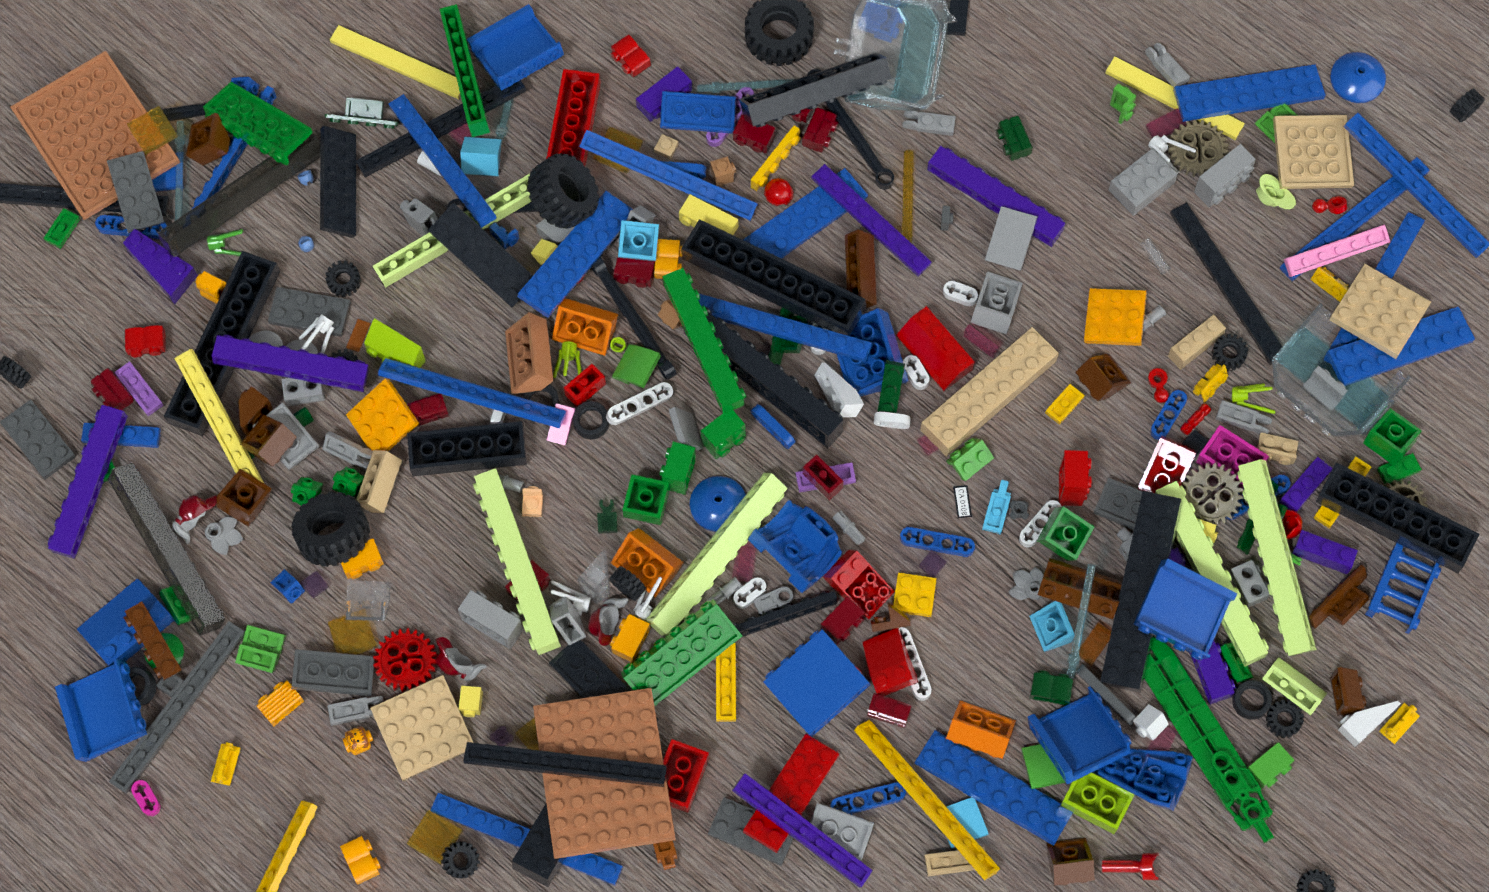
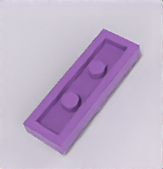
M130 361L114 372L147 416H150L164 406Z
M852 463L829 466L844 481L843 485L856 483ZM803 471L795 472L799 493L817 490L803 475Z

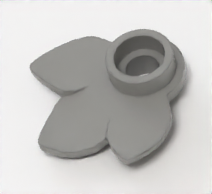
M222 518L218 523H211L205 529L206 538L211 541L212 548L219 554L227 555L229 546L237 545L243 540L241 534L234 529L237 523L235 518ZM218 530L217 535H212V532Z
M1036 567L1030 573L1024 570L1015 571L1013 579L1016 586L1008 591L1009 594L1018 600L1027 598L1038 600L1042 598V596L1037 594L1044 577L1043 573Z

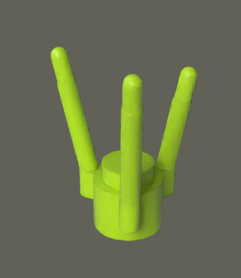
M569 341L562 343V350H559L553 378L557 376L562 358L565 360L563 376L567 375L568 363L574 360V358L576 359L578 375L582 372L579 358L580 351L577 350L576 343Z
M1264 383L1232 387V402H1237L1239 406L1275 414V410L1244 402V400H1248V393L1272 390L1273 387H1265Z

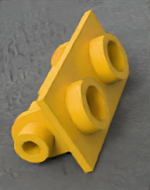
M1318 267L1310 280L1341 302L1349 289V285L1339 278L1337 280L1334 279L1335 275L1327 270L1326 267Z
M1219 364L1213 365L1204 375L1209 380L1207 381L1202 378L1194 386L1193 393L1197 396L1201 395L1204 403L1227 380L1228 373L1225 365L1222 367Z
M1404 703L1379 732L1395 744L1419 718V715L1416 713L1417 708L1414 705L1408 706Z
M228 742L225 744L221 743L211 782L227 786L231 785L240 747L233 746L232 743Z

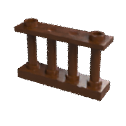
M1049 558L1037 595L1113 619L1119 604L1118 599L1122 581Z

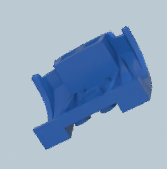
M788 500L779 513L764 527L754 529L748 538L761 553L767 550L791 574L788 580L801 593L819 581L842 554L837 542L838 536L831 526L807 506L802 508L792 504L791 500Z

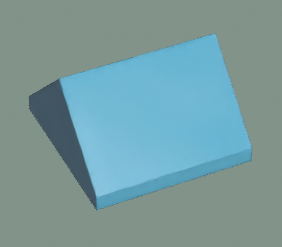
M464 137L461 148V170L463 173L499 177L502 140Z
M622 220L618 257L656 261L659 224Z
M1054 601L1029 616L1044 652L1072 643L1075 634L1062 603Z

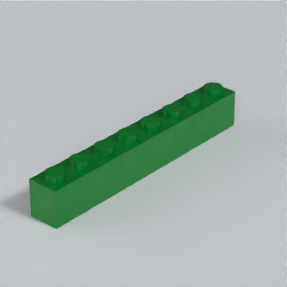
M455 4L440 8L472 138L490 133L458 6Z
M684 268L662 276L666 292L722 414L744 406L745 392L736 383L738 378L735 371L731 372L729 368L731 363L727 354L723 355L722 353L723 345L719 338L716 339L714 325L712 322H708L706 318L708 316L707 310L698 301L700 300V295L697 289L693 290L691 286L693 281L690 274H686Z

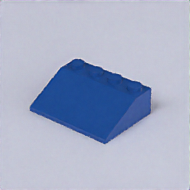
M877 308L862 315L850 337L871 342L872 347L866 362L837 354L844 380L856 389L860 397L881 391L886 360L903 363L889 314ZM905 368L902 384L909 381Z
M138 578L77 628L79 633L108 666L114 665V659L126 662L144 647L143 643L138 644L133 635L136 633L134 627H128L123 618L126 616L125 611L143 602L160 632L175 621L165 607Z

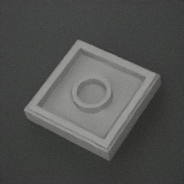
M676 407L669 409L678 443L695 447L697 451L703 449L693 414Z

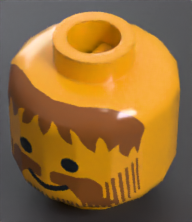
M358 726L345 732V738H342L348 753L351 752L353 755H358L371 748L370 742L373 741L370 730L365 731L362 726Z

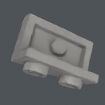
M1320 366L1313 371L1311 377L1303 384V388L1329 411H1332L1348 392L1343 383L1336 381L1326 369H1322Z

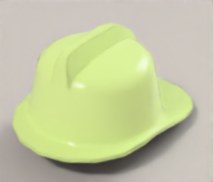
M1264 174L1260 177V186L1256 192L1263 204L1272 207L1279 206L1284 209L1294 208L1296 205L1294 196L1287 189H1280L1279 181L1274 176Z

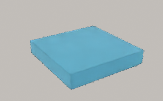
M971 797L947 806L948 810L975 840L989 834L975 799ZM947 838L950 848H955V846Z

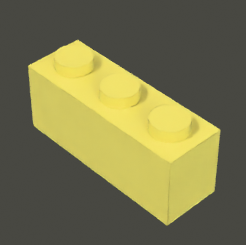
M691 194L679 211V220L686 226L691 225L695 227L700 219L731 235H734L739 227L737 218Z

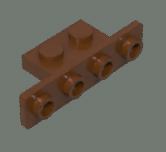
M1363 565L1353 570L1350 576L1340 583L1337 589L1331 595H1328L1318 608L1311 612L1309 619L1313 628L1316 629L1328 616L1343 626L1369 601V596L1357 588L1367 578L1366 569Z

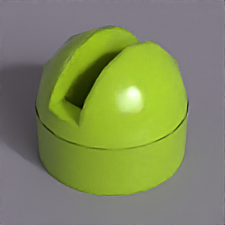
M615 337L612 339L610 347L614 352L621 353L626 348V342L620 337ZM617 343L622 345L623 347L621 349L619 347L614 346V344Z

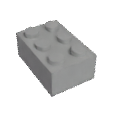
M1239 144L1199 177L1194 193L1209 208L1213 204L1218 205L1224 199L1223 196L1227 193H1233L1237 189L1238 184L1249 180L1256 159Z
M1152 148L1111 180L1109 191L1134 216L1175 184L1177 173Z
M470 590L458 608L461 620L511 650L523 632L520 617L512 611L506 612L503 610V606L496 601L491 603L486 600L487 597L481 592L477 591L475 593Z

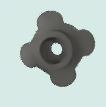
M1026 501L1010 502V518L1013 520L1016 518L1027 519L1029 517L1027 513L1029 504Z

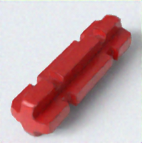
M1205 403L1202 404L1187 420V423L1185 422L1181 426V432L1189 435L1192 429L1210 413L1211 408Z

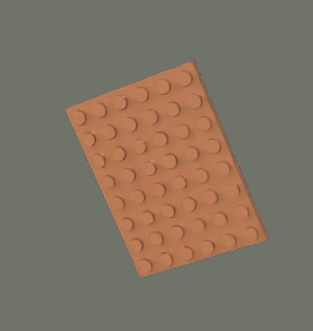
M106 51L10 107L83 220L118 200L107 160L143 151L151 179L156 178L180 163L178 157Z
M651 688L533 706L540 751L664 765ZM542 773L554 859L675 840L666 778L664 787Z

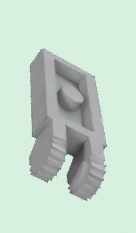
M1161 43L1154 45L1155 50L1152 47L1146 48L1147 57H1149L1155 68L1173 87L1180 86L1190 80V76L1166 52L1165 47Z
M906 110L904 112V117L918 120V123L909 120L903 121L902 126L904 128L917 130L918 132L953 136L956 116L926 112L918 113L914 110Z
M1224 400L1221 401L1216 420L1254 431L1258 434H1268L1269 430L1255 424L1256 420L1266 425L1272 422V419L1268 416Z
M331 431L326 433L323 444L324 451L353 465L367 469L370 462L368 459H371L373 453L371 449L362 448V446Z
M364 697L327 705L331 726L371 718L370 716H373V713L369 710L368 705L383 702V697Z

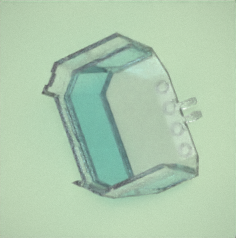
M860 0L853 13L849 40L836 38L835 43L848 45L847 51L834 49L833 54L846 57V63L877 52L886 57L892 79L887 80V83L883 85H871L870 89L866 91H854L851 96L844 97L845 102L877 110L918 111L927 109L933 102L944 96L942 94L935 95L947 24L957 22L954 15H951L945 0Z
M1320 303L1273 357L1274 387L1278 389L1275 393L1284 400L1286 397L1292 401L1291 406L1298 412L1303 410L1305 412L1304 417L1311 423H1319L1322 426L1320 430L1328 437L1331 435L1334 437L1365 436L1414 380L1409 375L1406 378L1402 377L1404 373L1399 370L1385 387L1373 377L1346 385L1345 387L1348 392L1344 399L1332 411H1329L1303 388V384L1311 377L1313 371L1318 366L1326 369L1332 378L1339 381L1332 365L1323 360L1326 352L1332 345L1326 338L1337 327V324L1329 320V316L1332 313Z

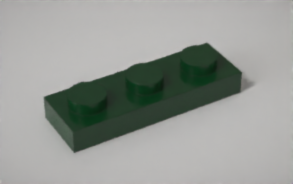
M886 360L877 412L897 413L905 363Z

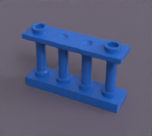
M1396 543L1390 553L1365 615L1372 618L1375 613L1379 614L1381 612L1408 624L1405 633L1409 634L1412 629H1417L1420 622L1418 618L1433 579L1438 578L1442 568L1436 562L1433 566H1430L1405 555V552L1402 551L1404 546ZM1402 561L1429 573L1426 583L1399 572L1395 568L1397 562L1400 563ZM1395 578L1422 590L1419 600L1390 588L1391 586L1388 585L1389 580ZM1388 595L1415 607L1412 617L1384 606V603L1381 602L1382 597Z

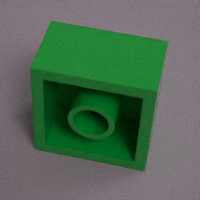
M1390 408L1369 431L1363 444L1395 466L1415 444L1422 430Z
M733 410L721 414L701 430V442L716 460L719 457H725L735 445L739 446L742 444L746 437L745 423Z
M673 441L672 446L668 447L666 451V465L661 467V481L669 482L670 491L686 495L696 463L695 447Z
M631 474L622 509L623 517L661 525L670 491L669 482Z
M1064 506L1056 507L1036 541L1065 560L1073 561L1077 560L1095 527Z

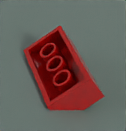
M927 306L913 315L896 334V337L907 350L920 360L926 372L943 392L973 370L974 360Z

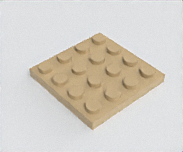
M1347 115L1275 116L1273 118L1280 189L1352 188L1354 186L1349 132L1343 127L1347 123Z
M1364 264L1329 320L1396 359L1431 301Z
M443 675L370 708L402 781L465 753L466 743H473Z

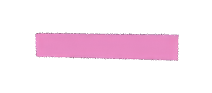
M1382 225L1284 259L1289 277L1390 243L1386 226Z

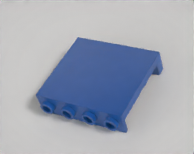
M529 4L467 39L471 52L501 91L564 55L561 43L555 42L535 17L533 9Z
M1167 558L1160 562L1134 625L1138 626V630L1145 634L1152 633L1156 635V639L1161 642L1167 643L1168 641L1174 644L1173 647L1179 651L1184 652L1186 650L1190 652V656L1197 660L1207 659L1211 656L1208 652L1228 605L1231 601L1235 600L1237 593Z
M818 630L809 637L810 641L805 645H799L795 649V654L790 658L786 657L780 663L781 666L776 671L771 670L765 676L766 680L763 681L811 737L871 685L823 630L820 632Z
M114 659V665L70 685L60 684L55 686L76 760L87 762L147 735L145 729L146 722L140 712L141 705L136 699L134 692L135 685L130 679V668L124 661Z
M1091 686L1088 687L1089 695L1040 719L1035 714L1027 717L1030 730L1066 784L1131 753V740L1127 733L1123 734L1120 723L1117 719L1114 720L1111 717L1112 713L1109 707L1102 704L1100 694L1094 692Z

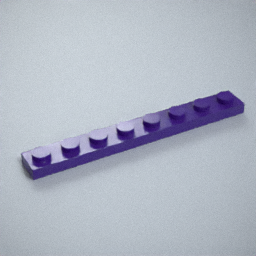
M824 164L812 175L811 179L867 231L874 235L879 242L916 276L919 277L931 265L932 262L829 167Z
M744 773L732 789L734 793L860 888L864 885L873 870Z

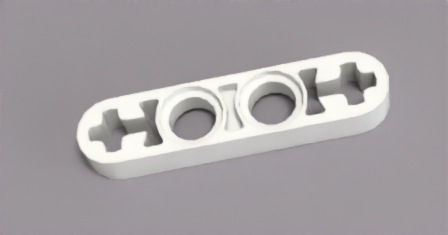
M665 382L649 388L612 406L606 414V419L612 425L625 422L669 400L673 394V388ZM662 389L668 391L666 395L663 393L658 397L656 396ZM643 396H650L653 403L646 404L643 401ZM633 403L637 408L636 411L630 412L627 409V404ZM621 410H623V413L619 415L618 419L616 417L612 418L613 412L617 414L621 412Z
M900 627L899 630L902 635H906V649L914 653V657L911 659L913 668H918L921 671V675L917 679L919 682L921 681L922 688L927 689L925 695L918 693L919 684L916 683L911 685L912 692L916 699L921 701L927 700L931 695L929 680L909 630Z

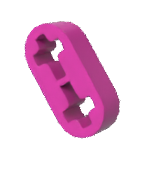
M143 780L136 781L132 785L131 791L139 807L147 816L157 815L161 806L150 785ZM139 786H142L143 788L146 787L144 789L146 796L143 797V795L140 792H138ZM147 800H149L152 804H155L153 806L154 810H146V808H148V804L146 803Z

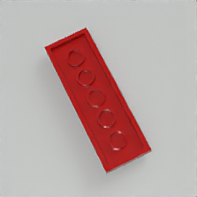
M805 734L769 789V792L799 815H802L838 759L839 753ZM757 809L743 829L744 834L778 853L789 835Z

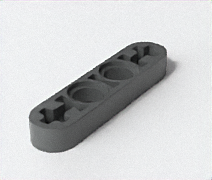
M1081 665L1075 671L1085 683L1100 694L1101 698L1129 726L1134 723L1133 720L1136 716L1084 665Z

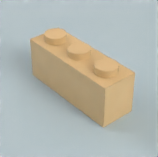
M1214 315L1175 344L1170 349L1168 357L1180 370L1216 343V340L1224 335L1226 327Z
M373 450L356 499L362 508L371 513H384L402 462L401 459L388 451Z

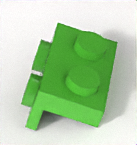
M1119 83L1113 90L1110 106L1120 112L1118 123L1122 124L1125 120L1128 121L1134 113L1132 110L1136 106L1134 103L1136 95L1128 87L1122 86Z
M969 439L965 442L963 448L951 453L950 458L946 461L954 467L963 481L968 480L994 459L982 439Z

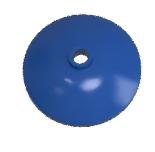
M1352 52L1341 56L1334 63L1330 73V81L1335 92L1343 99L1353 103H1366L1374 100L1381 94L1386 83V74L1380 62L1374 57L1361 52Z
M724 476L709 477L701 481L694 488L690 497V511L694 520L701 527L716 532L746 494L740 484L731 478ZM720 497L722 500L716 502L715 498Z

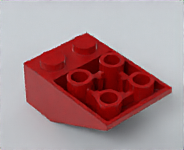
M847 550L823 576L825 581L844 599L848 596L865 612L864 616L867 619H870L895 592L857 550Z

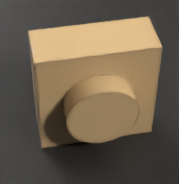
M662 134L654 148V153L671 159L679 142Z

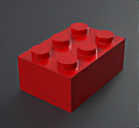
M1064 450L1059 467V503L1061 506H1082L1084 500H1087V494H1089V488H1091L1092 478L1089 476L1092 461L1091 458H1088V451Z
M671 739L663 760V764L667 765L666 783L670 807L689 813L709 761V752Z

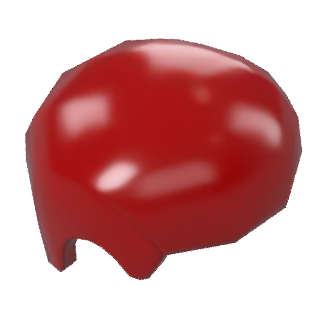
M775 178L766 184L764 196L767 202L778 207L782 204L788 205L793 199L794 191L788 181L782 178Z
M1287 509L1282 523L1286 538L1292 539L1296 538L1302 530V518L1296 511Z

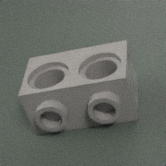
M287 377L281 379L284 401L287 407L325 401L323 384ZM311 384H317L314 389H308ZM298 387L295 392H289L291 388Z
M1252 560L1230 570L1229 574L1232 578V583L1239 590L1241 600L1248 608L1268 599L1270 595L1268 584L1266 581L1263 582L1260 576V568L1257 564L1254 565ZM1242 572H1248L1251 578L1243 577ZM1251 589H1257L1260 595H1253Z

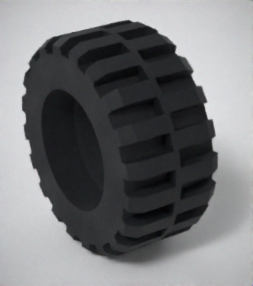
M757 0L753 4V8H749L745 17V40L747 47L750 48V53L753 56L757 55L759 61L765 60L768 65H772V63L776 64V66H782L784 63L791 65L792 61L798 62L801 60L802 55L805 56L812 46L814 20L810 9L806 8V4L803 1L761 0L759 2ZM783 20L791 23L796 28V32L789 38L777 40L768 37L762 29L772 21Z
M553 154L532 169L527 182L529 184L527 186V190L530 192L529 198L534 204V209L538 210L539 215L543 219L545 218L549 224H555V227L565 229L575 227L593 215L599 202V194H597L599 191L598 185L595 184L596 180L594 176H591V171L583 165V162L577 161L576 157L568 156V154Z
M328 492L325 495L322 493L314 499L313 497L310 498L308 503L303 504L299 508L300 511L296 512L291 525L292 536L303 557L307 561H311L312 564H321L324 567L329 565L338 566L341 562L346 563L349 562L348 559L355 558L358 552L364 549L370 533L369 522L358 500H355L351 495L338 492V494ZM344 523L337 531L331 534L318 535L321 530L331 524Z

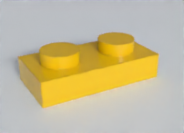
M1069 384L1047 408L1045 414L1060 425L1084 399L1085 395Z

